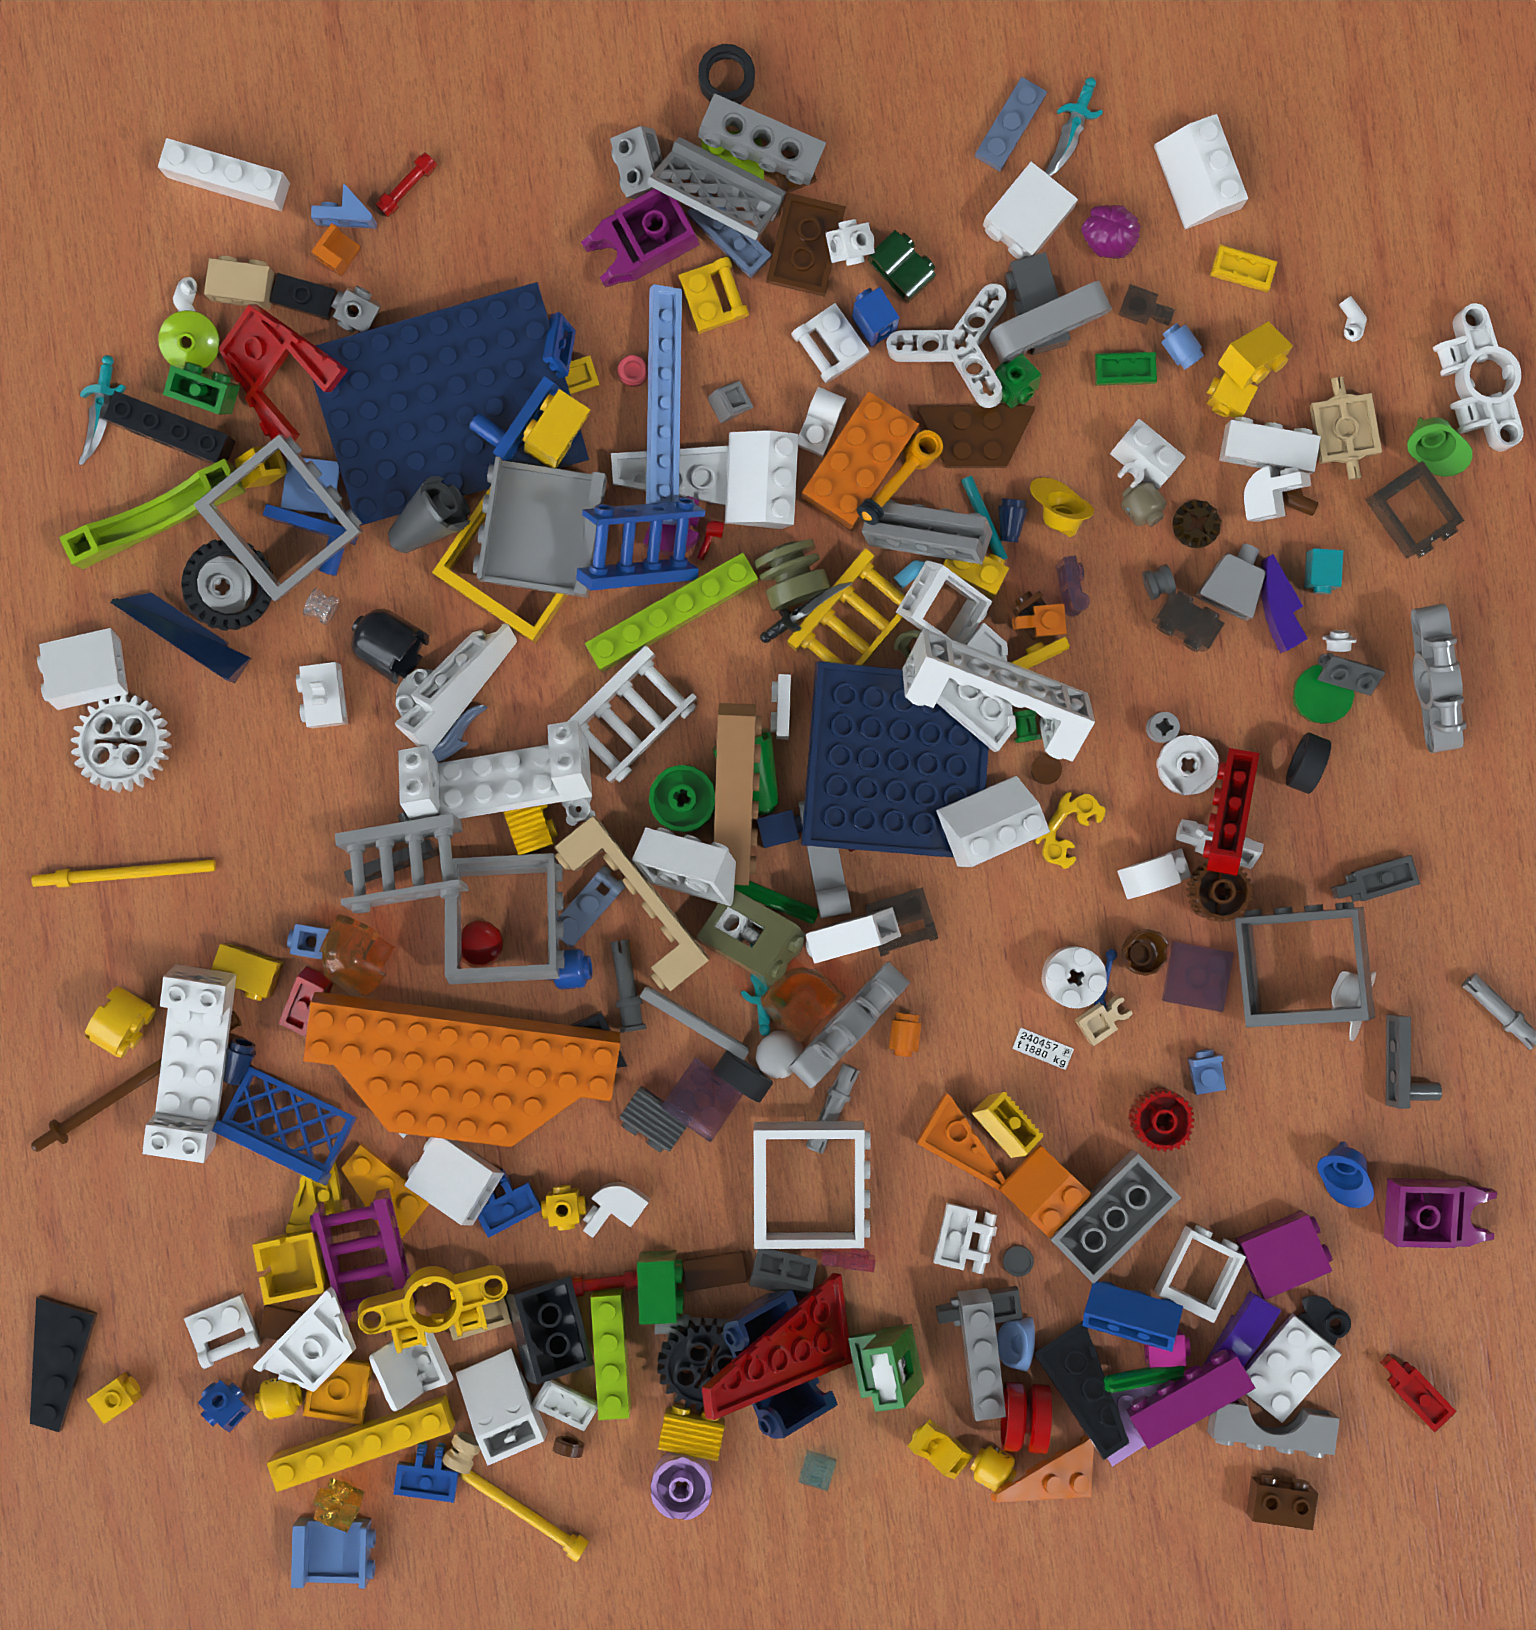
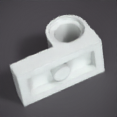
M818 387L798 436V447L823 457L847 398Z

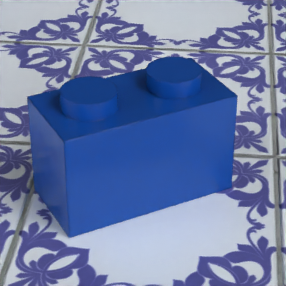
M881 287L874 291L868 288L856 297L857 301L854 303L852 319L870 347L875 346L897 331L900 317Z

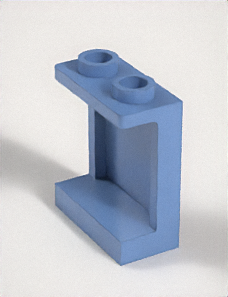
M299 1517L292 1529L291 1588H304L307 1582L359 1583V1588L365 1589L370 1579H374L375 1560L370 1559L371 1548H375L376 1529H371V1519Z

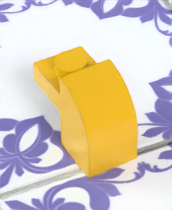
M931 1419L914 1431L912 1441L907 1445L915 1455L926 1458L943 1476L954 1480L974 1457L955 1437Z

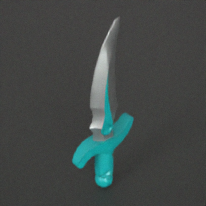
M1088 77L1085 80V85L1076 104H1065L1057 110L1058 115L1063 112H1069L1071 116L1068 122L1062 126L1055 154L1045 171L1049 176L1058 172L1074 152L1079 142V134L1085 129V119L1094 120L1103 113L1102 110L1091 112L1087 109L1094 92L1093 88L1096 86V80L1093 77Z
M105 355L102 358L103 365L100 367L98 384L87 386L80 393L82 398L95 394V399L89 408L87 437L78 462L79 465H83L94 453L102 439L107 425V421L103 418L110 403V396L113 395L114 390L123 393L126 389V386L123 384L114 389L110 388L113 371L111 366L114 364V359L110 355Z

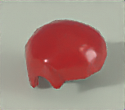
M477 920L467 924L461 931V960L471 968H487L497 962L503 949V939L500 930L492 923Z

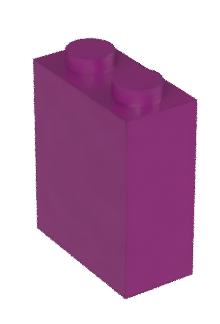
M1300 1210L1235 1238L1237 1245L1240 1246V1252L1246 1256L1245 1264L1256 1290L1263 1299H1269L1332 1272L1329 1262L1333 1261L1326 1244L1321 1245L1317 1234L1321 1233L1314 1216L1309 1217L1307 1213Z

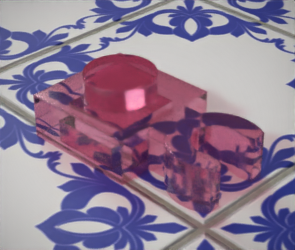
M851 1248V1252L844 1251V1253L823 1250L822 1265L843 1267L844 1269L874 1272L875 1256L870 1255L867 1249Z

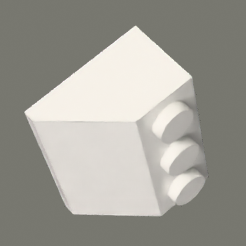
M1217 114L1190 123L1154 145L1185 229L1240 210L1248 200Z
M778 431L729 433L725 524L783 529L794 525L798 434Z
M1013 776L936 810L958 867H973L1050 832L1039 802L1017 776Z
M659 827L657 830L645 828L632 861L651 884L728 906L732 905L736 861L726 846L716 842H712L711 845L705 844L691 835H685L684 838L679 837L665 828Z

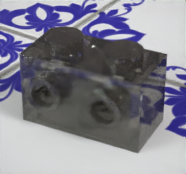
M1172 591L1166 595L1151 621L1157 624L1156 628L1162 633L1171 637L1174 635L1183 640L1182 644L1194 652L1208 650L1225 623L1219 620L1220 615L1208 607L1201 609L1193 604L1194 599L1182 591H1178V593Z

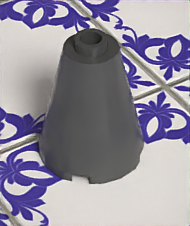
M431 476L423 481L388 531L391 546L402 553H409L463 530L470 523V520L467 521L470 508L461 492L453 484L448 487L441 481L444 478L440 476Z

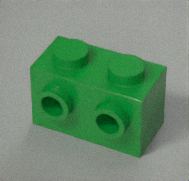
M185 362L184 366H170L163 395L219 415L233 413L240 385L230 382V376L219 372H213V375L202 372L204 367L191 362Z

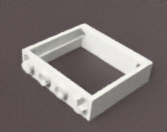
M863 1121L754 1122V1249L864 1248V1238H870V1219H864V1208H870V1190H864V1179H870V1161H864L865 1150H870V1131L864 1130ZM766 1139H855V1232L766 1233Z

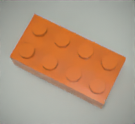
M868 391L802 491L801 498L852 531L860 519L857 508L865 499H873L917 432L919 423Z

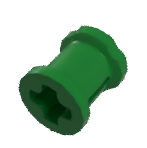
M1025 710L1013 713L1017 737L1014 739L1015 743L1042 739L1041 734H1038L1036 711Z

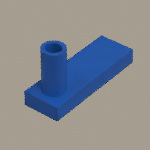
M544 376L507 432L480 413L474 417L469 429L496 447L492 453L502 460L510 462L523 443V433L531 420L538 421L544 412L540 410L544 400L549 394L555 396L560 387Z
M269 504L265 505L263 516L271 521L329 537L326 547L347 531L343 526ZM357 536L354 540H352L349 544L355 545L358 536ZM345 547L319 568V571L337 576Z

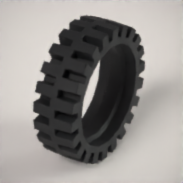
M215 539L206 545L203 544L188 559L181 581L183 599L192 615L194 614L200 622L208 624L209 627L225 631L229 629L239 630L257 621L269 607L272 598L258 583V592L255 600L247 609L238 613L224 614L218 612L203 601L198 592L197 583L202 567L208 561L218 556L236 557L222 539L218 541ZM247 543L271 572L268 560H265L263 554L259 550H255L253 545Z

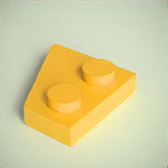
M334 1162L329 1172L332 1175L327 1185L320 1184L301 1175L298 1193L295 1195L292 1214L286 1226V1234L312 1229L310 1215H313L317 1203H324L326 1215L344 1211L336 1162Z

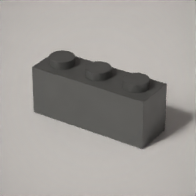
M1046 252L1010 263L1008 272L1005 273V280L1009 291L1014 290L1016 301L1013 302V308L1016 317L1059 298ZM1069 332L1031 348V354L1036 355L1067 346L1070 341Z

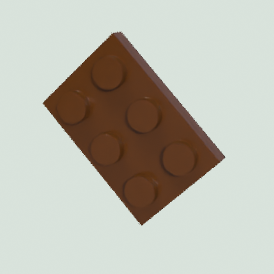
M787 193L766 283L825 297L833 265L826 233L839 229L838 223L843 222L846 206Z

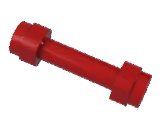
M426 152L416 158L414 161L415 167L388 195L384 192L375 204L385 216L389 217L391 214H394L399 208L397 203L424 175L429 177L434 171L437 163Z
M637 1270L624 1271V1275L584 1280L583 1276L571 1278L576 1297L584 1296L585 1292L622 1287H625L626 1291L638 1289Z

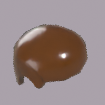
M1150 929L1134 931L1123 943L1122 958L1124 965L1134 974L1148 976L1157 973L1168 960V940L1158 931Z

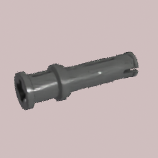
M629 939L621 940L622 953H620L619 941L610 942L619 992V999L615 1004L616 1008H619L622 1027L619 1028L620 1033L647 1029L646 1024L642 1021L640 1008L643 1000L640 996H637Z

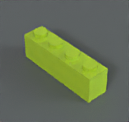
M623 1288L596 1290L592 1292L590 1298L598 1420L627 1419L631 1413L624 1290Z

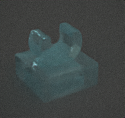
M807 1450L798 1482L828 1491L836 1459Z

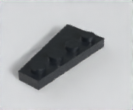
M43 1296L36 1298L30 1424L55 1432H60L63 1429L98 1313Z
M1082 1321L1035 1352L1034 1356L1101 1458L1105 1460L1130 1442L1111 1392H1107L1104 1388L1103 1379L1105 1375L1090 1338L1088 1328L1082 1326Z

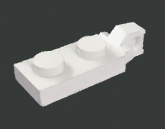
M1182 819L1177 828L1176 840L1194 846L1195 852L1203 854L1205 840H1212L1213 832L1207 831L1208 826ZM1245 837L1240 866L1248 869L1253 868L1263 852L1264 844Z

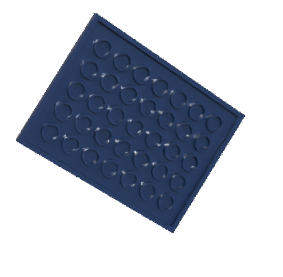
M538 282L316 345V347L348 369L332 392H324L314 380L313 383L352 510L362 522L359 526L400 515L423 481L431 476L444 478L441 481L448 487L453 484L463 496L489 489L491 483L487 482L488 468L490 464L494 465L495 457L498 456L492 453L496 448L469 429L474 417L480 413L507 432L544 376L560 387V390L571 396L566 378L559 379L556 376L557 370L552 371L549 368L550 362L545 363L542 360L547 331L551 327ZM581 428L556 469L590 460ZM524 441L510 461L546 467L523 452Z

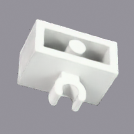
M1140 419L1135 422L1110 453L1124 465L1118 473L1119 478H1122L1125 473H1131L1134 476V481L1130 485L1132 488H1135L1143 481L1151 482L1159 489L1185 459L1181 452Z
M331 662L299 666L300 674L296 675V685L298 692L303 694L304 704H300V717L302 722H306V727L313 729L348 724L341 664Z

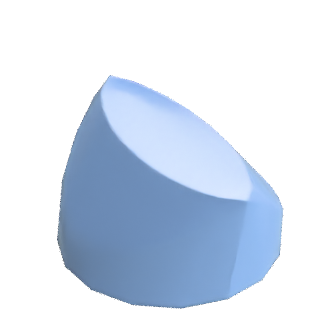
M1032 1317L1007 1321L998 1331L999 1358L1008 1367L1025 1372L1030 1367L1035 1346V1327Z

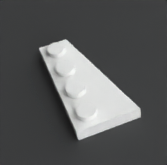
M729 446L680 449L679 497L687 498L690 496L699 501L726 505ZM647 451L611 453L613 485L646 491Z

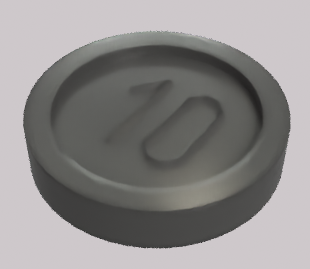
M1012 1246L1007 1249L1003 1256V1265L1006 1271L1016 1277L1028 1274L1034 1264L1033 1255L1024 1246Z

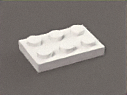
M1292 1313L1244 1368L1256 1388L1247 1393V1395L1283 1423L1342 1354Z

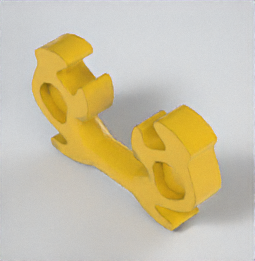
M1067 792L1061 797L1056 812L1047 824L1050 832L1035 839V844H1039L1042 839H1045L1042 856L1046 862L1066 869L1076 861L1075 856L1066 857L1067 849L1075 848L1074 844L1067 839L1056 840V832L1069 814L1075 812L1077 814L1076 821L1083 826L1090 825L1087 818L1092 815L1095 816L1096 823H1101L1106 812L1105 807L1100 806L1097 800L1090 794H1082L1069 802L1072 795L1071 792Z

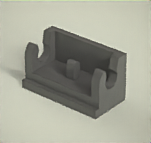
M757 1249L749 1286L774 1292L792 1290L794 1296L804 1298L812 1290L818 1260L772 1249Z

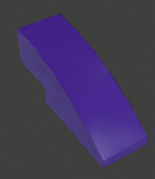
M1272 554L1261 561V569L1265 571L1261 588V599L1271 636L1281 654L1308 638L1293 613L1302 608L1303 605L1275 556Z
M1249 1291L1236 1315H1231L1203 1365L1210 1362L1211 1356L1221 1350L1228 1352L1232 1349L1244 1367L1271 1329L1281 1309Z

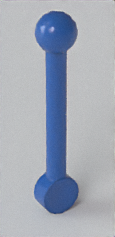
M1109 949L1105 953L1107 959L1105 967L1107 986L1113 961L1117 958V952L1113 949ZM1107 986L1099 999L1094 1002V1006L1101 1003L1105 1008L1107 1007L1104 1001Z

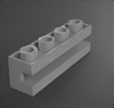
M888 500L882 507L884 515L876 525L864 522L862 533L868 545L872 547L976 564L983 563L993 533L987 517L978 513L962 514L947 508L936 510L926 508L920 504H912L911 506L899 504L893 500Z

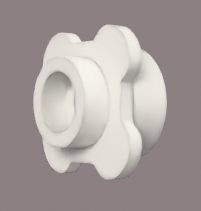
M1333 630L1330 631V635L1322 637L1323 640H1326L1327 650L1333 652L1351 651L1352 643H1356V639L1349 635V631Z
M588 797L562 802V806L566 808V822L569 825L575 826L578 822L587 821L592 816H595V812L591 809L590 805L592 798ZM577 806L582 808L580 812L576 811Z

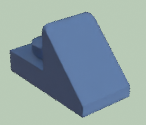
M343 184L342 207L333 202H322L321 206L312 205L311 218L317 226H330L333 223L338 227L377 229V222L372 214L345 184Z

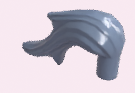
M477 705L471 707L458 717L432 751L437 762L450 757L468 745L467 741L462 740V736L469 724L485 711L487 706Z

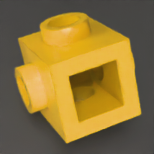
M571 1185L552 1187L553 1191L547 1193L546 1200L541 1202L543 1219H548L549 1227L557 1226L559 1231L574 1229L575 1224L580 1223L582 1220V1215L586 1214L585 1196H580L579 1188H571ZM559 1205L567 1206L568 1213L559 1214L557 1207Z

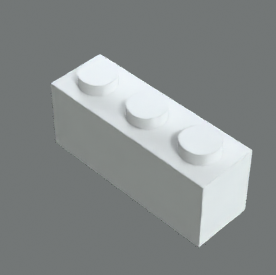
M1236 417L1235 420H1230L1225 425L1219 461L1256 468L1271 466L1278 468L1279 472L1289 468H1298L1299 471L1311 475L1315 472L1321 436L1313 435V431L1306 428H1295L1294 431L1283 429V425L1267 422L1265 425L1253 424V420L1250 418Z

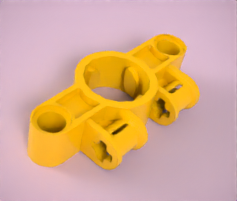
M488 1265L458 1274H453L449 1270L438 1266L421 1268L408 1278L404 1288L364 1299L358 1307V1326L366 1334H377L391 1330L397 1354L402 1353V1350L416 1345L428 1346L425 1332H441L453 1324L455 1325L458 1337L463 1336L464 1332L479 1328L487 1330L488 1326L483 1305L496 1302L506 1295L508 1287L503 1269L496 1265ZM493 1278L501 1281L494 1288H489L485 1285L488 1280ZM433 1282L447 1285L450 1288L451 1299L454 1301L446 1312L442 1314L434 1313L428 1317L416 1311L412 1294L419 1286L426 1287ZM369 1311H375L380 1314L375 1320L364 1318V1315Z

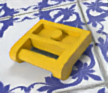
M729 257L718 259L711 264L679 274V280L698 334L749 316L747 306L742 304L731 272L733 266ZM720 274L732 309L725 313L722 310L711 276Z

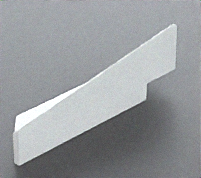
M502 624L496 632L485 634L483 630L472 632L410 694L417 705L398 719L395 725L417 747L428 745L431 751L434 750L517 643V639L510 626Z

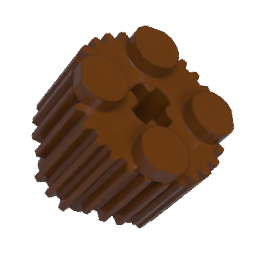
M1204 863V866L1197 867L1192 872L1191 882H1187L1190 887L1186 888V891L1189 892L1187 897L1191 899L1189 904H1191L1193 911L1201 915L1202 918L1217 922H1230V920L1235 919V916L1240 917V912H1245V907L1250 906L1249 901H1253L1251 895L1254 894V891H1251L1254 885L1250 884V878H1246L1248 874L1242 872L1243 868H1239L1238 874L1235 876L1206 870L1207 863ZM1219 883L1221 888H1225V895H1220V900L1214 892L1215 887H1218Z

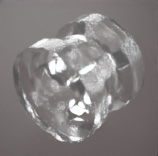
M315 588L305 603L303 614L308 617L315 616L319 619L320 623L327 625L337 610L339 598L333 595L328 597L324 595L322 590Z

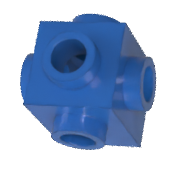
M222 1380L210 1384L201 1395L203 1398L198 1402L204 1409L201 1413L202 1417L213 1427L218 1423L229 1433L252 1409L241 1399L245 1394L235 1383L231 1382L227 1385Z

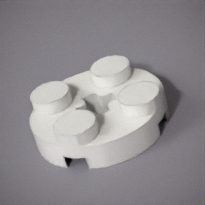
M218 556L208 561L202 567L197 578L198 592L203 601L213 610L228 614L238 613L249 607L254 593V582L247 568L230 557ZM221 579H226V584L230 585V590L226 591L225 595H221L220 591L215 590V585H219Z
M1183 735L1175 737L1164 745L1157 758L1156 767L1158 768V775L1161 781L1169 790L1180 795H1192L1207 790L1215 782L1218 774L1219 758L1213 745L1206 739L1193 735ZM1184 757L1187 760L1191 758L1195 760L1192 773L1188 770L1182 771L1181 767L1183 764L1181 760Z

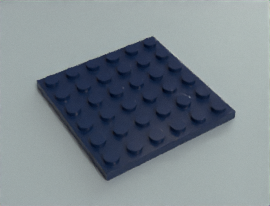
M816 662L801 845L954 858L936 810L986 789L989 747L937 703L932 708L926 705L918 706L905 697L903 670Z

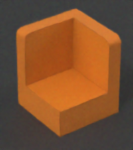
M331 223L311 252L319 262L342 277L361 250V247L343 234L338 226Z

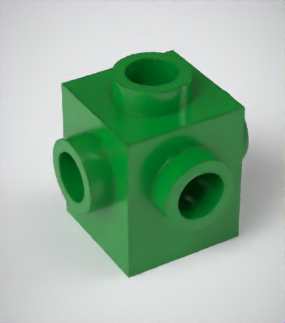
M1022 353L1009 363L1003 362L994 371L1002 386L1003 395L1000 402H1005L1012 409L1019 403L1025 404L1039 388L1042 374Z

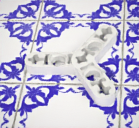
M998 284L986 285L979 292L953 330H900L893 332L886 342L888 355L897 362H953L976 402L985 408L995 407L1002 400V386L979 346L1007 306L1005 289ZM995 296H998L999 301L993 300L990 305L988 304V298L993 299ZM981 317L985 320V324L982 327L973 328L969 325V321L972 318ZM930 340L936 341L939 344L938 348L931 352L925 351L922 348L923 344ZM965 340L966 348L961 346L957 350L955 348V344L961 345ZM904 342L905 345L902 350H897L896 347H898L899 343ZM913 342L917 343V351L913 350ZM973 363H978L983 367L982 371L978 374H970L966 371V368ZM983 381H985L987 388L994 392L992 396L983 392Z

